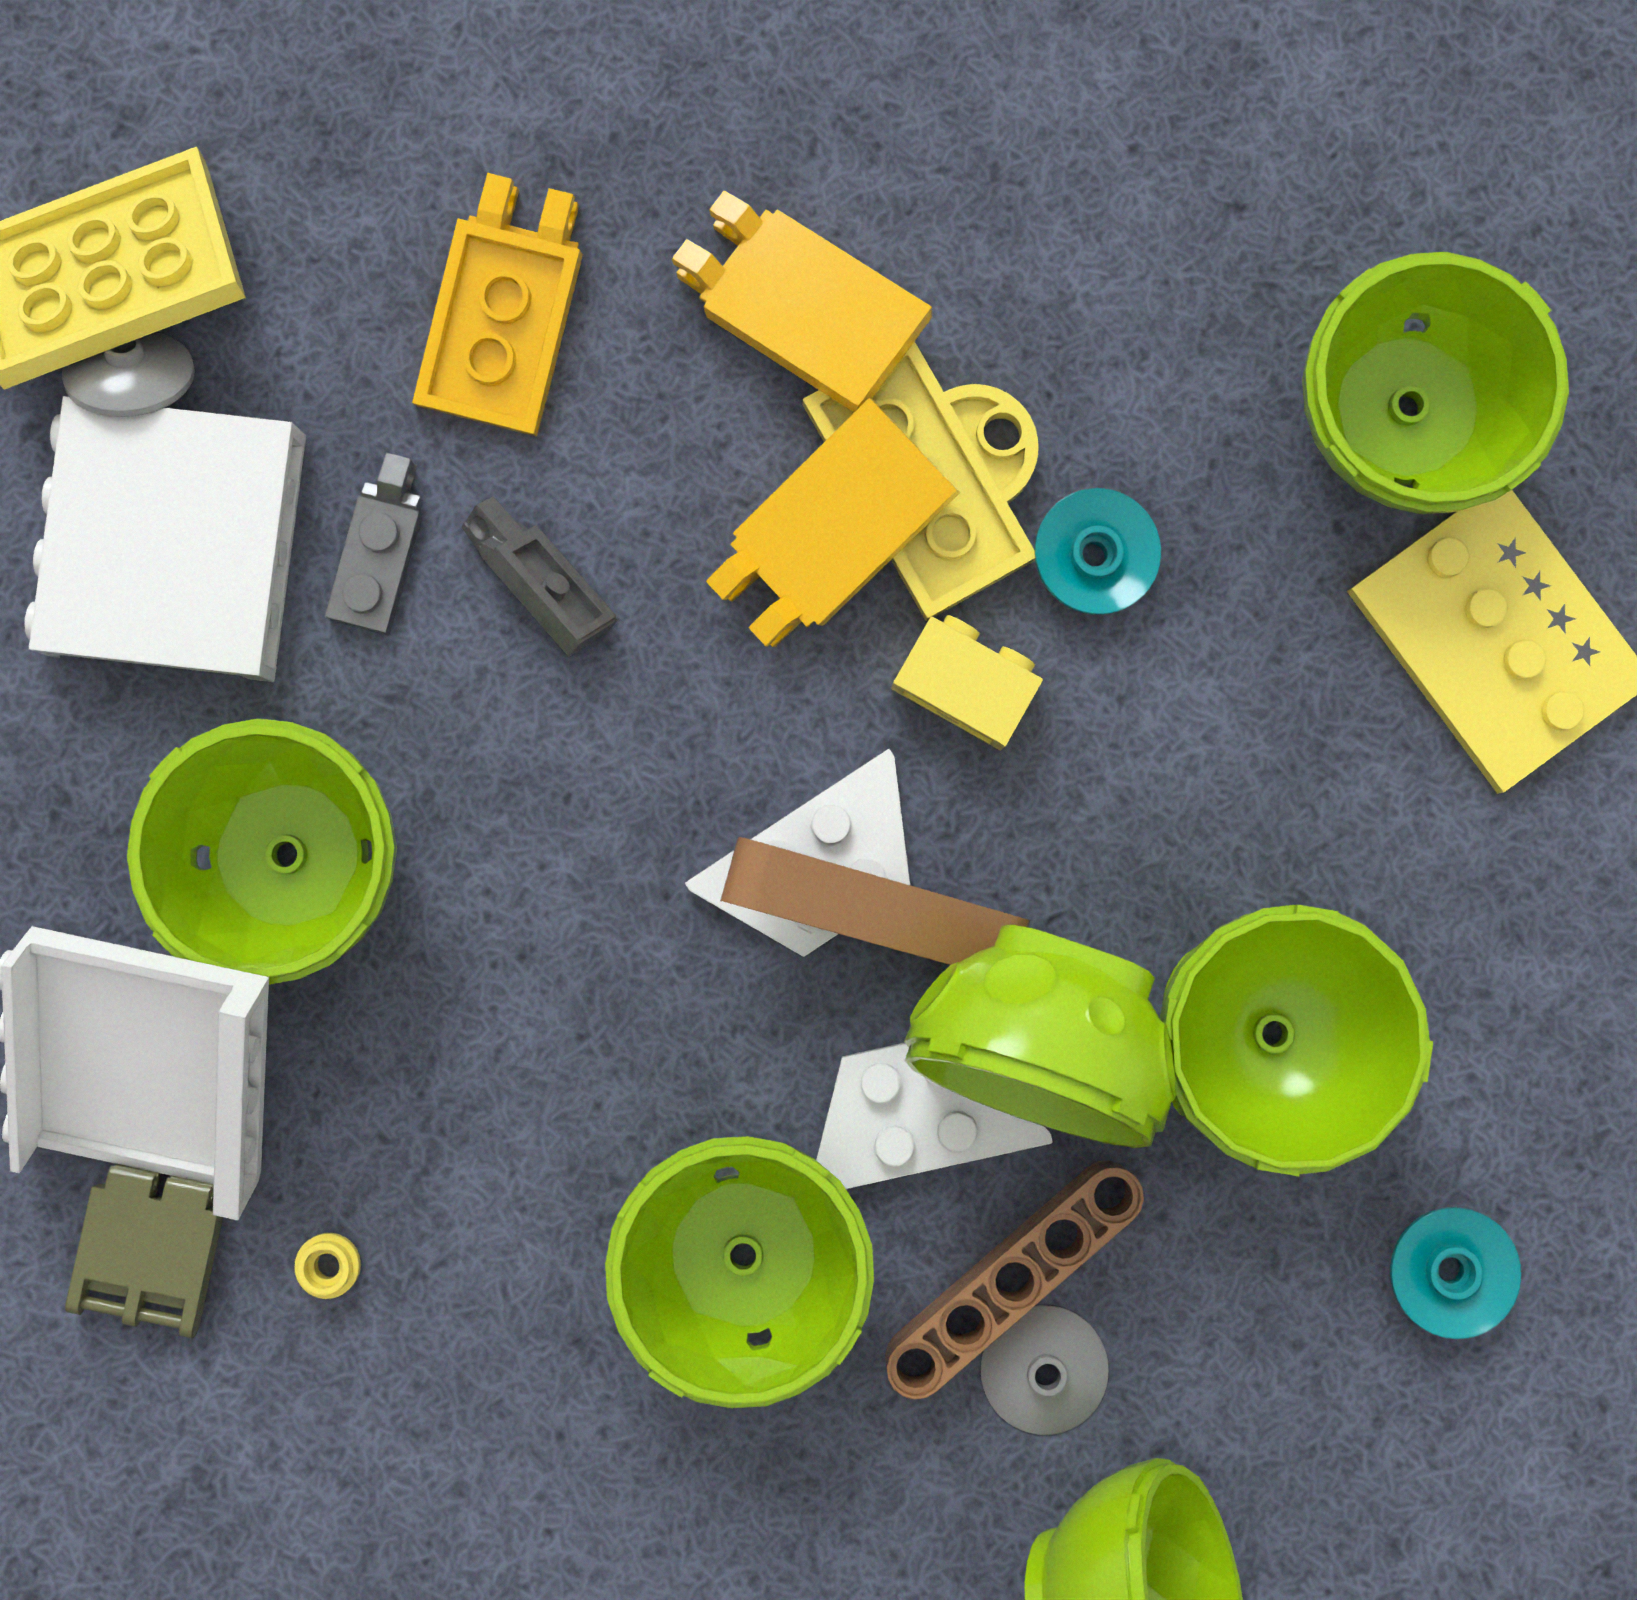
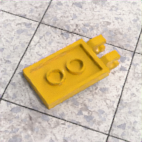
M487 173L477 210V217L469 215L468 221L457 218L412 403L418 407L537 437L583 257L582 252L578 249L579 243L570 241L579 204L574 201L575 197L573 194L549 188L538 232L510 226L519 189L513 186L514 181L511 178Z
M723 191L709 209L710 215L716 219L713 227L714 230L738 247L722 266L710 252L686 239L672 258L673 264L679 268L676 272L678 279L701 294L699 297L700 300L705 302L703 307L708 319L847 409L855 412L868 398L872 399L932 319V306L778 209L774 214L765 210L759 217L750 205Z
M868 398L733 532L737 538L730 545L738 553L728 558L706 582L722 600L729 599L734 601L753 582L761 577L780 599L771 604L748 628L765 646L771 645L776 647L801 622L806 627H809L814 621L817 625H825L960 492L871 398Z

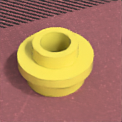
M322 1233L305 1242L299 1249L295 1259V1275L300 1286L308 1294L321 1299L339 1297L346 1293L358 1279L361 1269L358 1250L349 1239L340 1234ZM322 1254H331L337 1258L339 1262L337 1275L330 1277L320 1272L318 1260Z

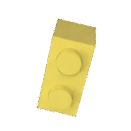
M947 615L943 622L931 616L895 678L891 689L1001 751L1007 745L1043 679L1032 673L1035 664L1024 655L1002 646L999 653H996L977 642L976 640L980 633L969 624L950 615Z

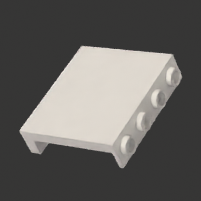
M63 396L61 414L54 417L50 431L51 446L55 452L52 477L46 479L42 489V507L47 514L44 539H40L37 542L33 555V567L35 574L38 576L35 602L29 604L25 615V633L27 638L30 639L29 650L50 657L60 658V655L240 675L250 680L274 682L306 435L292 422L163 408L139 416H105L87 411L75 404L70 397Z
M31 926L13 950L4 952L0 959V990H2L3 1013L0 1017V1042L4 1043L5 1065L1 1073L0 1090L2 1093L7 1094V1115L3 1124L2 1139L4 1142L9 1143L10 1171L20 1173L37 1147L213 1184V1215L239 1220L259 1181L261 1173L269 977Z

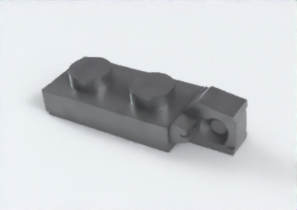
M386 453L377 485L365 482L361 496L357 498L325 613L327 619L390 635L423 516L420 513L422 497L410 494L417 468L412 459Z
M494 496L474 507L466 522L463 523L462 529L477 548L483 560H486L487 565L568 657L602 637L618 621L615 613L537 525L528 529L521 523H517Z

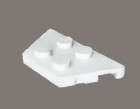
M887 749L750 840L910 885L895 758L891 750ZM734 851L685 882L688 889L694 894L803 957L838 935L834 932L720 901Z
M905 1043L842 1056L816 1161L838 1178L845 1189L1052 1144L1053 1142L1051 1134L1046 1127L974 1102L916 1073L905 1062L909 1047Z

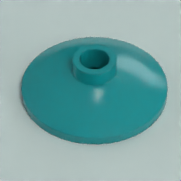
M1105 488L1079 490L1058 501L1042 520L1034 545L1037 571L1047 590L1054 598L1068 608L1091 615L1115 613L1137 602L1153 584L1161 561L1159 534L1147 511L1129 496ZM1093 544L1103 550L1104 562L1102 565L1091 566L1086 563L1083 558L1085 546Z
M1446 1207L1427 1212L1418 1217L1403 1231L1397 1240L1391 1256L1390 1280L1399 1306L1414 1323L1440 1337L1464 1339L1484 1334L1497 1326L1508 1315L1519 1294L1521 1264L1518 1252L1511 1238L1494 1220L1471 1209ZM1446 1258H1455L1459 1263L1457 1276L1452 1280H1442L1439 1275L1441 1262Z

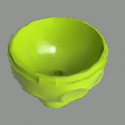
M1288 905L1263 908L1256 912L1245 914L1220 926L1197 947L1186 953L1173 969L1165 987L1160 1020L1166 1023L1172 1046L1176 1082V1097L1172 1101L1174 1108L1226 1155L1257 1170L1293 1176L1326 1172L1375 1150L1411 1111L1423 1082H1428L1434 1041H1430L1426 1008L1404 961L1368 927L1338 913L1339 911L1303 905ZM1276 1021L1282 1029V1036L1277 1043L1268 1045L1262 1036L1263 1028L1269 1022Z
M1017 925L1001 926L994 946L981 950L961 962L950 965L926 990L910 1015L911 1025L904 1040L905 1044L909 1047L905 1062L913 1071L933 1083L974 1102L1063 1133L1106 1144L1131 1148L1150 1147L1155 1133L1163 1132L1171 1102L1176 1097L1175 1070L1169 1031L1166 1023L1160 1020L1148 1000L1154 983V976L1148 970L1133 962L1047 932Z

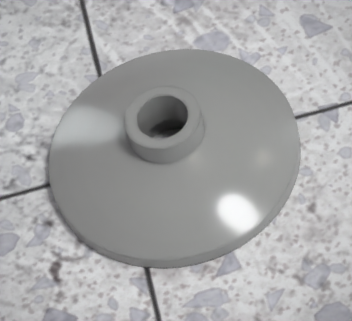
M154 332L63 367L62 380L67 395L81 408L105 416L130 417L158 411L177 401L190 388L195 371L192 356L182 343L168 335Z
M1052 1305L1034 1306L982 1353L981 1380L989 1403L1007 1423L1028 1433L1053 1435L1077 1427L1096 1410L1107 1387L1108 1359L1100 1337L1082 1317L1061 1307ZM1044 1364H1052L1058 1368V1377L1050 1385H1042L1035 1380L1037 1369Z

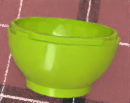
M1450 252L1409 254L1379 263L1371 269L1369 268L1345 287L1328 306L1309 345L1302 376L1304 412L1315 445L1332 470L1356 492L1387 507L1417 514L1449 513L1498 499L1525 481L1541 466V462L1548 456L1562 427L1569 396L1567 359L1556 325L1548 315L1552 310L1526 281L1521 284L1511 274L1480 259ZM1407 319L1422 320L1425 328L1423 332L1415 330L1404 332L1405 321ZM1400 397H1410L1416 402L1418 407L1416 416H1407L1401 412L1399 408ZM1405 485H1412L1413 488L1405 487Z
M258 718L224 724L190 739L180 748L175 747L149 775L151 779L142 791L131 821L127 862L132 891L144 920L153 931L152 936L174 957L269 977V985L298 980L336 962L362 940L382 913L393 883L397 852L392 816L377 782L353 754L326 734L293 722ZM368 840L372 844V859L369 861ZM289 842L295 846L297 858L292 865L285 867L278 861L277 852L281 845ZM203 846L210 847L209 860L211 868L206 870L199 867L197 862V851Z
M749 1136L713 1138L682 1149L652 1168L630 1193L619 1211L611 1229L605 1262L607 1301L616 1327L636 1361L649 1372L648 1376L681 1398L685 1396L695 1402L726 1408L769 1406L801 1394L828 1376L837 1365L842 1363L860 1336L868 1316L874 1284L872 1243L861 1212L842 1182L814 1158L785 1143ZM733 1167L739 1172L737 1175H728L719 1179L715 1174L718 1169ZM741 1243L750 1245L756 1253L755 1260L746 1266L736 1264L731 1256V1250ZM768 1328L770 1329L772 1337L768 1343L752 1345L748 1341V1333H759Z
M1153 1458L1128 1465L1104 1478L1080 1497L1057 1527L1046 1529L1037 1536L1030 1549L1024 1581L1025 1600H1243L1232 1546L1221 1515L1208 1489L1199 1476L1183 1465H1177L1169 1459Z

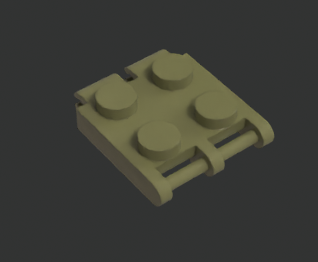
M115 1164V1166L110 1167L105 1184L100 1183L91 1187L65 1311L81 1315L84 1309L115 1315L122 1317L123 1324L137 1327L143 1321L179 1329V1336L193 1339L200 1326L223 1217L213 1215L214 1185L171 1176L165 1182L162 1196H159L157 1191L160 1173ZM89 1291L125 1297L126 1302L123 1304L90 1297ZM149 1302L183 1309V1314L181 1316L147 1309L145 1304Z

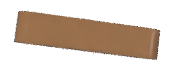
M742 837L737 839L720 899L723 902L949 965L961 962L981 950L994 946L1001 926L1017 925L1029 927L1030 920Z
M1109 1160L1098 1161L1082 1171L893 1336L885 1352L888 1380L893 1389L903 1397L914 1400L927 1398L937 1392L1135 1219L1141 1211L1144 1201L1143 1189L1138 1179L1119 1163ZM1107 1177L1122 1178L1125 1184L1124 1198L1113 1208L1098 1207L1094 1198L1097 1185ZM1064 1219L1076 1223L1077 1236L1071 1246L1064 1250H1054L1046 1246V1231L1052 1223ZM1017 1262L1029 1268V1277L1023 1288L1015 1292H1006L996 1286L997 1273L1006 1264ZM968 1305L975 1307L981 1312L978 1326L970 1333H954L946 1326L948 1315L959 1306ZM918 1348L925 1350L932 1356L931 1366L920 1376L905 1375L897 1367L898 1359L909 1349Z

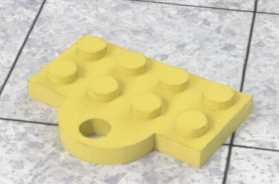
M914 342L872 400L960 492L891 560L927 622L931 616L936 617L1035 561V550L1008 504L1028 484L1037 463L1039 447L1035 425L1029 413L1019 401L998 388L981 384L962 385L943 392L917 344ZM820 390L803 399V407L823 442L854 413ZM995 419L1009 420L1018 429L1019 442L1008 450L995 449L987 443L984 437V427Z

